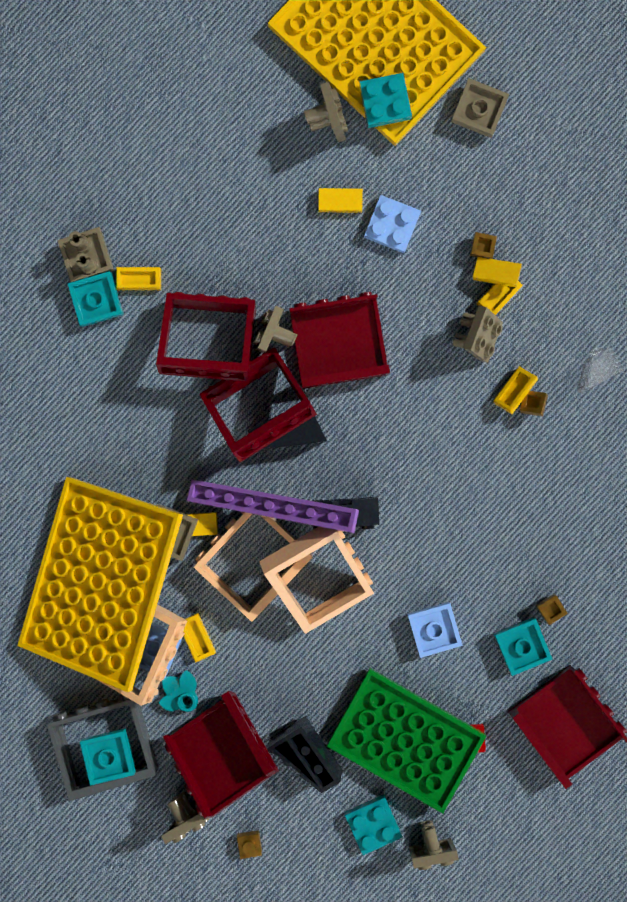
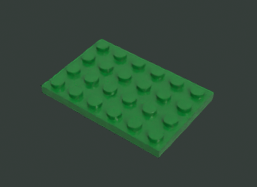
M369 668L329 739L327 747L444 814L483 744L486 734Z

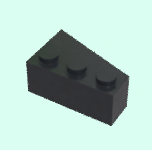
M314 416L261 450L325 442L327 440ZM271 418V419H269V420H267V421H265V422H263V423H261V424H259V425H257V426H255V427H253V428H251V429H248V430H247L248 433L253 432L254 430H256L257 428L261 427V426L264 425L265 423L269 422V421L272 420L273 418Z
M377 497L312 500L314 502L359 510L356 527L361 526V529H375V525H380Z
M306 716L270 738L266 747L268 752H273L283 760V764L287 767L291 766L300 773L299 776L319 792L324 793L340 783L343 769Z

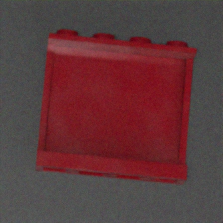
M364 292L358 294L359 297L350 298L349 295L337 297V301L328 302V299H321L315 301L313 305H307L304 302L294 304V308H289L293 333L297 334L295 345L303 389L390 374L383 341L377 294L372 295L371 292Z
M571 665L567 666L507 711L565 789L572 785L569 778L621 739L627 743V737L625 736L627 730L619 721H614L611 717L614 715L613 711L606 703L602 705L599 701L601 695L593 686L589 687L585 681L588 678L580 668L576 670Z
M231 691L221 695V701L174 734L163 736L166 742L164 744L165 749L173 756L176 762L174 764L175 768L183 776L186 782L185 788L194 797L197 803L195 805L196 810L204 819L213 818L279 771L236 693Z

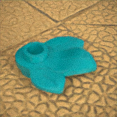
M185 670L180 679L175 676H167L162 680L166 696L159 701V704L165 710L176 711L180 709L184 712H190L196 708L198 704V696L195 693L197 682L192 673ZM184 697H190L191 702L186 703Z

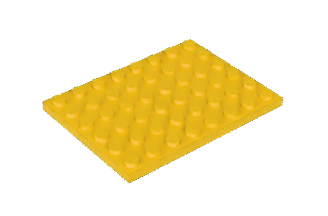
M289 0L268 22V28L326 82H329L333 89L336 88L337 92L365 119L366 116L359 87L360 81L403 73L412 113L411 120L375 127L394 146L406 136L486 50V47L437 0Z
M66 477L17 646L125 692L132 691L183 514L72 477Z

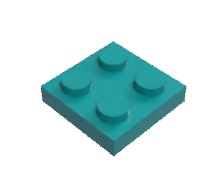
M403 73L360 81L359 87L368 128L411 120L412 113Z
M110 271L67 283L81 327L124 315L113 275Z
M534 617L494 633L511 676L553 660L538 622Z
M126 728L81 739L80 745L90 786L133 776L136 773Z
M384 794L345 811V817L362 855L403 838Z

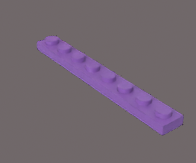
M198 480L191 481L187 501L349 533L355 532L359 510Z

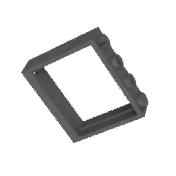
M120 694L115 700L102 699L91 707L82 705L75 708L74 712L66 713V711H62L53 715L54 718L50 720L47 727L69 801L156 775L159 767L139 704ZM129 705L146 763L135 766L136 773L133 776L91 786L89 780L79 782L62 724Z

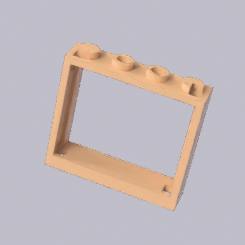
M241 512L243 515L238 520L233 518L225 527L228 531L223 536L218 534L210 543L213 547L207 553L203 550L195 559L198 563L194 568L253 622L278 595L273 586L251 607L206 565L252 515ZM261 516L289 543L296 540L276 519ZM312 553L293 563L281 575L286 585L313 558Z
M317 527L259 561L264 575L305 634L374 594L370 587L373 584L367 572L363 574L361 571L364 569L358 557H352L355 552L349 541L344 543L342 540L345 538L343 531ZM334 540L359 582L305 613L278 572Z
M158 604L154 617L170 626L141 691L133 687L132 691L125 692L101 682L141 706L152 702L154 696L158 695L159 690L157 688L168 672V663L177 652L176 645L184 636L183 630L187 623L186 619Z

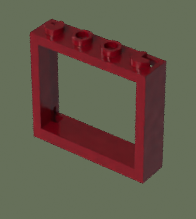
M182 292L167 293L156 360L158 373L161 375L248 381L256 316L255 299L247 297L230 298L224 295L218 297L205 294L192 295ZM173 308L247 314L242 363L166 357Z
M275 347L250 362L248 381L222 379L199 394L231 452L239 462L252 456L317 415L312 404ZM279 367L301 402L240 440L235 441L215 405L274 368Z

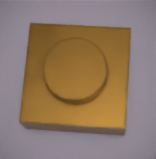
M475 232L470 256L492 259L497 236Z
M529 391L522 400L520 412L543 417L548 397L547 393Z
M555 594L535 605L548 625L568 614Z
M259 830L237 834L240 859L262 856Z

